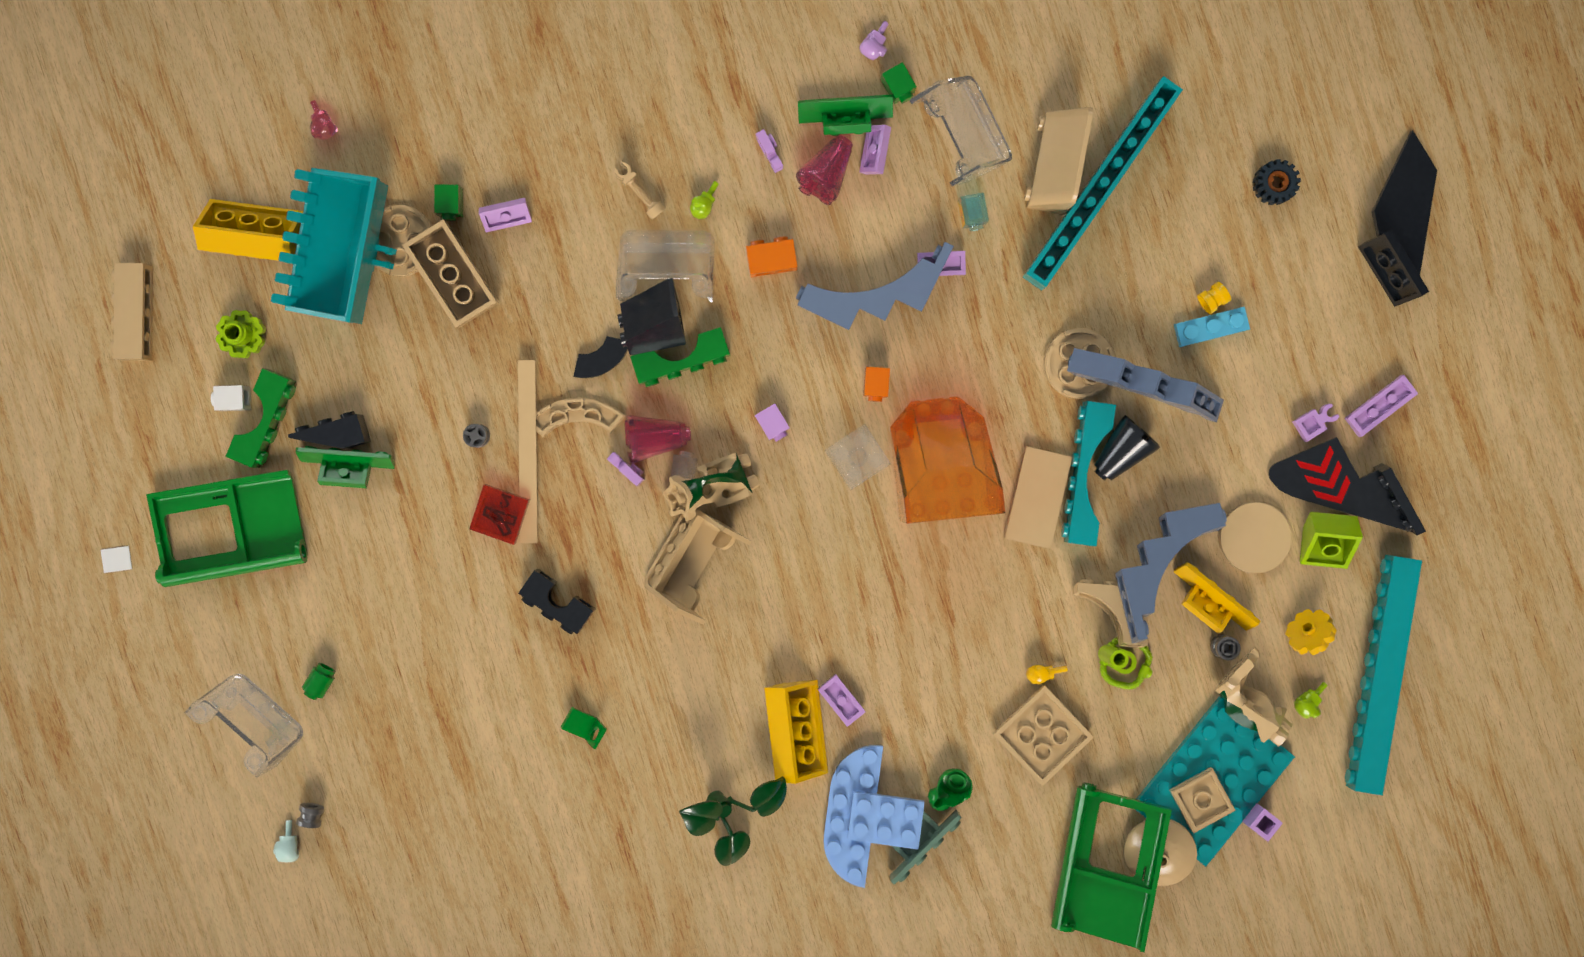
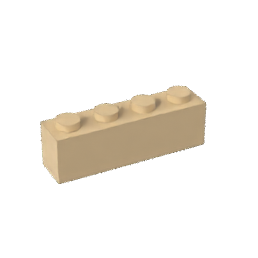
M114 263L111 275L114 283V293L111 296V302L114 307V317L111 319V328L113 330L111 352L113 359L152 361L153 266L144 263Z

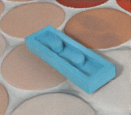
M1244 306L1174 324L1178 345L1183 347L1250 330Z

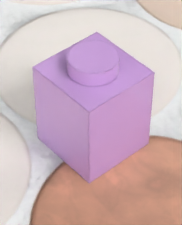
M776 404L755 415L769 441L774 438L777 442L788 435L786 430L790 429Z
M1257 803L1242 821L1267 842L1283 824Z

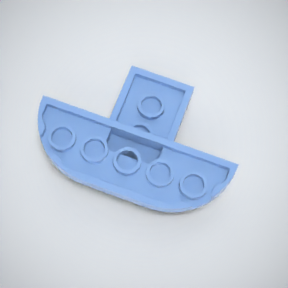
M883 745L864 746L849 754L835 769L830 784L824 830L825 854L833 870L842 879L862 888H865L871 843L919 849L924 800L877 794Z

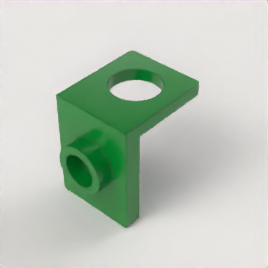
M571 707L561 725L562 730L585 739L593 749L597 748L607 730L597 717L574 707ZM599 728L598 735L593 740L594 733Z

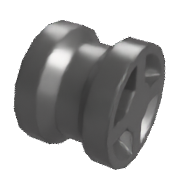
M471 424L463 431V440L470 447H484L490 440V433L483 425Z
M301 803L299 806L301 814L297 818L296 824L304 828L321 827L320 815L323 813L324 807L315 803Z

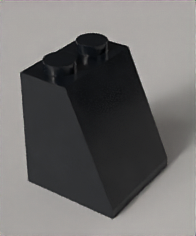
M673 278L666 279L620 304L621 314H617L620 328H624V332L620 333L622 346H627L629 355L686 345L681 309Z

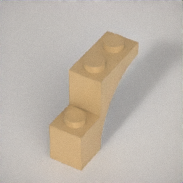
M1082 579L1080 583H1076L1073 586V596L1091 600L1108 614L1117 632L1118 646L1143 648L1148 645V639L1133 644L1131 642L1117 582L1105 581L1103 585L1094 584V580ZM1148 616L1143 617V621L1145 620L1148 624Z

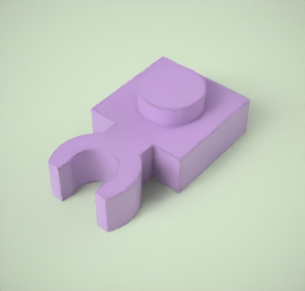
M764 129L756 133V140L773 171L777 173L782 170L783 164L775 152L774 148L777 147L773 136L771 134L767 135Z
M1332 404L1323 405L1319 413H1317L1316 409H1312L1292 421L1304 442H1308L1327 430L1325 422H1334L1339 418L1338 414L1331 417L1327 415V410L1333 407Z
M615 452L607 458L634 485L639 486L645 480L641 476L643 471L634 463L630 466Z

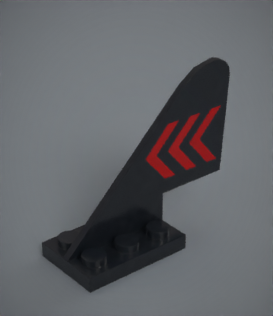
M1337 437L1276 462L1269 469L1268 476L1278 490L1292 497L1412 532L1417 536L1426 532L1392 468L1381 463L1373 467L1375 471L1359 478Z

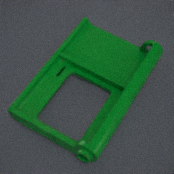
M289 470L146 494L160 559L158 570L155 571V578L157 583L163 587L307 562V547L294 481ZM228 505L237 549L230 552L176 560L173 556L166 516L173 513Z
M1083 782L1082 786H1077L1051 927L1063 932L1080 931L1136 948L1140 952L1145 953L1172 810L1161 805L1096 789L1097 785ZM1101 802L1139 810L1146 814L1135 876L1124 875L1090 864V855Z

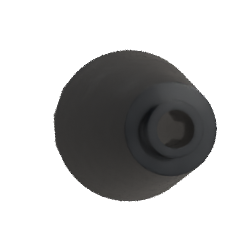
M1124 415L1094 463L1097 468L1094 472L1104 481L1107 478L1112 481L1156 452L1160 446L1142 428L1137 426L1132 419Z

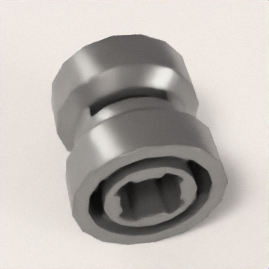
M1224 634L1215 636L1210 644L1212 653L1224 660L1235 659L1241 650L1240 644L1235 638Z

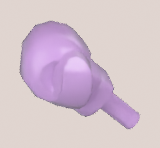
M886 21L882 23L878 31L872 30L860 44V52L870 60H875L879 56L883 57L887 51V48L883 45L886 40L883 33L889 25Z

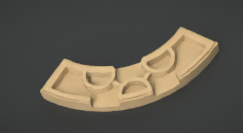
M569 398L548 404L536 412V432L545 437L561 425L571 422H587L600 426L611 434L626 415L601 401L586 398Z

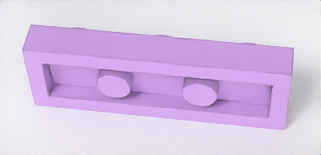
M1400 375L1344 419L1356 435L1362 437L1415 397L1418 392L1405 375Z

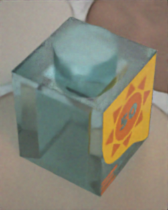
M984 193L959 198L958 206L962 228H969V231L983 229V225H986L989 221Z

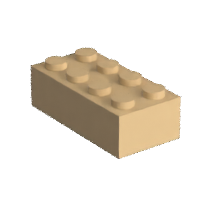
M444 219L402 244L455 328L462 327L499 304Z

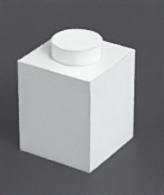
M243 385L213 386L211 404L214 406V410H251L250 387Z

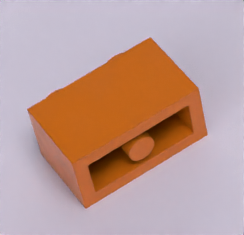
M787 236L774 238V242L765 243L764 240H756L750 242V246H746L751 278L797 271L793 239L788 240Z

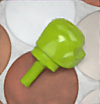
M714 181L708 192L703 191L700 196L692 199L690 212L693 217L705 219L710 214L715 201L712 195L719 185L718 182Z
M1322 682L1315 691L1308 689L1307 692L1301 694L1294 701V708L1297 713L1306 719L1310 717L1317 718L1321 714L1319 704L1322 702V699L1319 695L1328 685Z

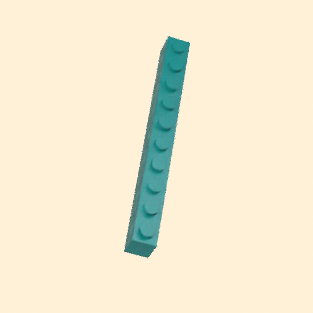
M1164 76L1156 83L1077 197L1076 203L1065 214L1022 278L1041 291L1047 287L1183 91L1182 88Z
M1385 555L1380 564V572L1382 574L1380 583L1376 587L1378 598L1377 604L1372 611L1374 622L1373 628L1368 635L1370 643L1369 652L1366 653L1364 658L1366 669L1365 675L1361 678L1360 682L1362 693L1361 699L1358 700L1356 706L1358 717L1352 730L1354 741L1353 746L1349 749V769L1345 772L1346 786L1357 792L1383 796L1422 560Z

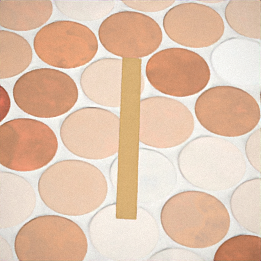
M518 360L520 543H538L535 360Z

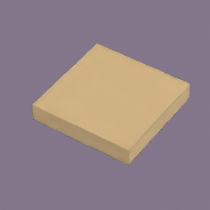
M1211 767L1169 790L1193 833L1236 811Z

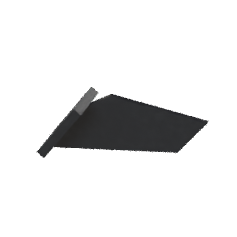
M1413 130L1410 131L1371 211L1377 237L1358 246L1394 307L1422 297L1430 292L1420 277L1437 169Z

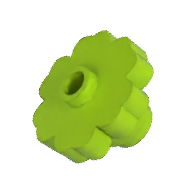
M233 310L231 316H222L220 322L216 325L219 334L215 339L219 344V348L222 351L229 352L233 358L247 359L250 357L251 352L259 353L265 344V339L262 335L266 332V328L262 320L253 317L249 311Z

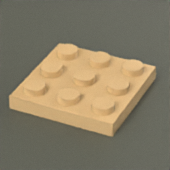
M1042 685L993 732V735L1042 786L1094 738L1045 685Z

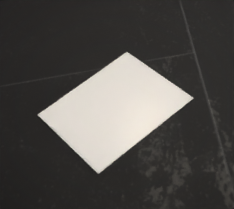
M129 546L101 550L104 573L132 569Z

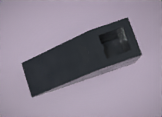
M354 411L341 414V419L332 421V418L320 420L317 422L318 426L310 428L309 425L295 428V433L288 434V437L291 439L345 449L371 442L364 416L355 414Z

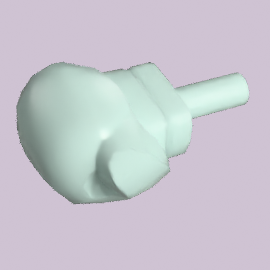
M286 820L285 836H279V841L274 845L273 853L279 862L289 863L299 858L297 836H291L292 820Z

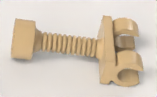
M621 162L627 173L621 175L615 168L616 177L622 181L624 186L628 185L635 191L636 195L648 208L646 214L651 220L655 219L666 207L661 201H653L639 182L636 181V173L634 171L631 173L630 166L625 162Z

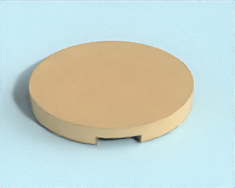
M389 205L384 207L379 245L390 247L397 251L396 255L377 252L376 260L391 262L394 264L393 270L375 267L393 276H409L419 272L402 244L430 228L432 224L429 219L411 206Z
M1087 328L1067 330L1058 335L1046 350L1044 357L1045 375L1050 385L1065 397L1072 399L1093 397L1102 392L1108 384L1077 377L1068 372V360L1073 354L1074 348L1115 357L1114 350L1107 340L1094 330Z
M1250 502L1236 507L1226 515V526L1219 530L1218 539L1224 556L1232 566L1244 572L1264 573L1276 568L1283 562L1290 550L1292 536L1289 523L1279 510L1265 503Z

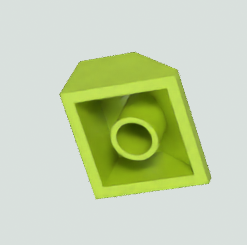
M1310 512L1302 531L1300 564L1347 569L1363 538L1358 516Z

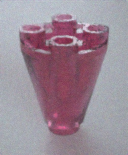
M841 135L828 142L797 171L796 178L800 184L798 189L807 196L812 194L819 198L822 203L831 205L839 196L852 153V142Z

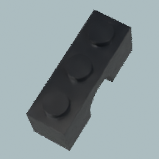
M540 569L534 570L518 593L522 596L521 600L530 607L537 606L542 610L541 614L551 621L555 619L560 622V627L567 633L573 634L574 632L578 634L596 608L579 596L573 597L567 606L557 605L551 596L557 581Z

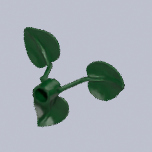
M782 776L777 780H771L758 786L750 797L752 807L734 800L731 796L726 798L721 791H713L708 795L706 801L681 809L679 813L686 829L694 836L707 834L715 827L716 821L722 820L728 831V836L721 837L716 842L714 854L721 865L729 866L746 854L751 842L749 835L744 831H738L733 834L726 820V817L732 812V804L750 812L757 811L762 817L769 816L776 812L785 800L787 792L786 780Z

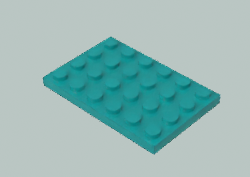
M1219 696L1136 799L1170 808L1172 810L1170 820L1180 823L1191 833L1197 848V860L1206 867L1295 756L1280 745L1278 747L1270 739L1265 743L1261 742L1257 731L1243 727L1235 722L1225 712L1224 699ZM1211 767L1236 811L1193 833L1169 790ZM1136 810L1146 818V814L1144 812Z

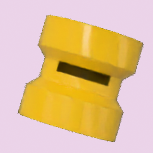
M1219 281L1213 284L1210 290L1203 291L1197 295L1200 305L1208 314L1217 311L1218 306L1225 305L1231 301L1230 293Z

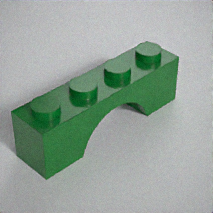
M719 327L698 334V341L694 351L685 359L669 361L661 358L655 351L630 356L638 383L640 385L645 384L647 388L659 384V379L668 377V380L681 377V372L689 369L693 373L705 369L704 365L713 362V365L727 362L726 357L730 356V352L722 328Z
M262 368L253 389L263 405L261 422L249 433L234 435L225 457L251 468H260L261 465L265 464L268 458V447L277 437L278 431L276 428L278 423L286 415V404L295 394V380Z

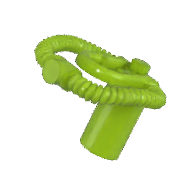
M1118 637L1108 642V644L1101 646L1098 651L1101 676L1112 686L1126 690L1136 689L1143 683L1144 678H1150L1152 675L1150 666L1153 656L1151 650L1147 646L1140 648L1145 654V662L1138 672L1137 680L1130 683L1118 681L1108 675L1106 666H1110L1119 673L1129 674L1136 668L1137 660L1132 652L1116 646L1118 644ZM1129 656L1131 658V665L1127 669H1122L1128 664Z

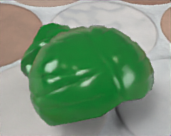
M952 768L945 770L939 777L937 786L930 789L928 793L931 807L938 811H944L969 799L973 790L972 780L961 769Z

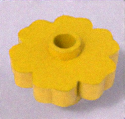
M1306 609L1296 614L1295 621L1288 623L1285 635L1289 638V645L1299 654L1303 655L1309 651L1311 655H1316L1319 652L1325 651L1329 643L1335 640L1337 629L1333 625V620L1329 614L1324 613L1320 609L1314 613L1310 609Z

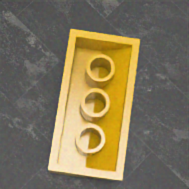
M209 199L193 225L197 249L270 260H278L280 252L295 254L297 244L283 241L282 237L284 231L299 234L301 223L287 220V212L303 213V211Z
M818 680L781 683L764 688L775 780L783 776L786 783L797 784L828 774L820 697L817 689Z

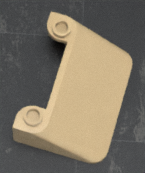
M1084 107L1046 112L1043 117H1039L1037 131H1041L1043 134L1032 187L1027 186L1025 190L1024 201H1027L1026 208L1064 215L1076 203L1093 118V108Z

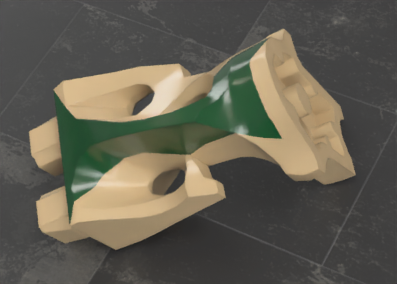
M733 453L696 468V471L700 472L702 476L700 478L686 479L677 475L669 477L670 486L663 494L669 503L670 515L683 514L686 521H689L696 516V508L703 504L712 503L714 508H718L753 495L752 490L760 484L755 475L746 478L743 469L751 466L748 454L737 455V453ZM716 468L718 473L709 475L708 470ZM706 484L711 486L709 495L703 493V488ZM723 490H727L729 492V496L727 498H724L722 496Z
M1254 647L1238 664L1231 668L1217 685L1215 691L1224 699L1225 712L1235 722L1243 727L1257 731L1261 742L1265 743L1270 739L1279 747L1288 738L1289 733L1287 732L1292 728L1293 724L1284 717L1286 708L1274 707L1266 694L1245 685L1250 670L1255 666L1256 661L1260 657L1259 650Z

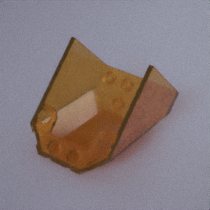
M958 396L949 397L948 399L937 398L926 401H911L890 427L900 521L909 524L1004 514L1003 487L984 417Z

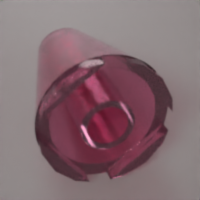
M633 415L626 416L625 440L626 445L632 450V452H627L630 463H636L687 445V441L691 440L690 427H686L684 422Z

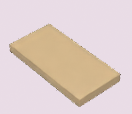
M1025 446L1004 535L1005 539L1051 549L1072 457Z

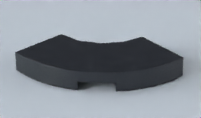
M607 336L604 344L597 351L589 354H578L573 377L587 379L599 377L609 372L624 359L628 352L627 346H622L621 339Z

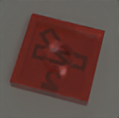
M484 484L469 530L515 545L530 499Z

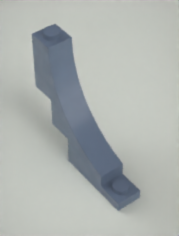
M944 242L943 246L938 245L932 258L936 259L934 263L922 258L902 277L873 290L844 293L822 289L808 283L806 287L801 286L796 296V299L799 300L798 306L848 330L859 309L885 321L895 300L922 312L954 246L947 242Z
M1074 348L1073 354L1068 360L1067 371L1077 377L1125 389L1174 406L1188 413L1200 415L1209 421L1217 422L1224 400L1198 383L1172 378L1162 371L1136 366L1122 358Z
M1220 503L1164 513L1159 517L1163 537L1145 540L1137 545L1142 566L1121 569L1115 573L1132 644L1148 639L1149 628L1147 622L1143 621V617L1155 612V600L1161 578L1174 556L1193 539L1207 533L1219 531L1226 526V513L1221 508Z

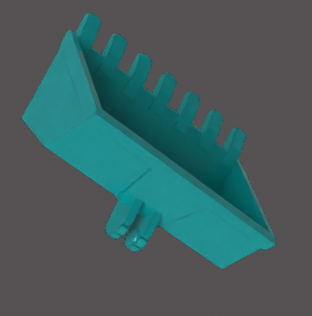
M311 168V172L296 169L294 178L309 183L307 193L292 190L290 194L292 200L304 202L305 204L303 213L287 212V220L301 223L299 234L288 231L283 232V241L296 243L297 246L295 254L279 253L278 260L293 264L291 275L275 274V282L287 284L289 288L287 296L273 293L271 295V302L285 305L286 311L362 324L371 276L375 266L392 270L394 264L391 262L376 260L378 251L388 255H396L397 251L396 249L379 245V234L389 185L381 182L377 177Z

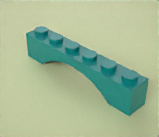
M1085 401L1083 406H1079L1077 418L1081 420L1080 428L1076 429L1074 436L1077 450L1076 453L1073 452L1071 461L1074 471L1073 476H1070L1068 480V490H1071L1070 500H1066L1064 509L1065 514H1068L1067 522L1063 523L1061 530L1064 542L1097 546L1100 523L1089 502L1087 473L1096 447L1104 436L1113 429L1116 405Z

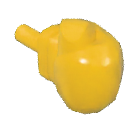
M1033 665L1027 669L1026 676L1032 684H1042L1049 679H1054V674L1067 672L1068 670L1067 666L1053 668L1052 665Z

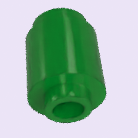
M318 663L317 667H313L302 685L304 695L313 700L323 698L335 679L334 674L336 671L328 665Z

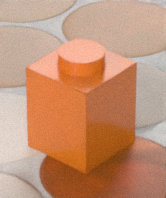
M865 368L863 396L868 397V401L882 402V398L888 397L890 368Z

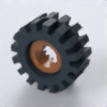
M1276 159L1259 168L1260 170L1255 173L1256 177L1252 182L1255 183L1253 191L1257 190L1258 192L1256 197L1263 198L1261 202H1269L1268 205H1280L1296 195L1295 192L1300 188L1298 183L1301 182V178H1297V175L1300 174L1299 171L1293 170L1295 165H1288L1289 161L1284 160L1281 162V159ZM1274 176L1282 180L1279 184L1280 188H1275L1272 185Z

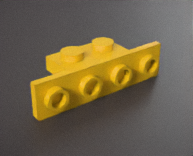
M1186 562L1175 568L1174 573L1191 586L1181 604L1216 633L1223 632L1230 618L1246 631L1260 624L1261 621L1254 616L1253 612L1244 608L1233 596L1224 592L1213 580L1203 575L1196 566Z

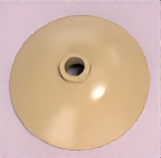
M1173 820L1169 822L1163 854L1166 860L1161 864L1157 886H1169L1185 879L1193 870L1197 859V848L1191 833L1183 825ZM1145 821L1139 823L1130 831L1124 844L1125 861L1134 876L1136 874Z

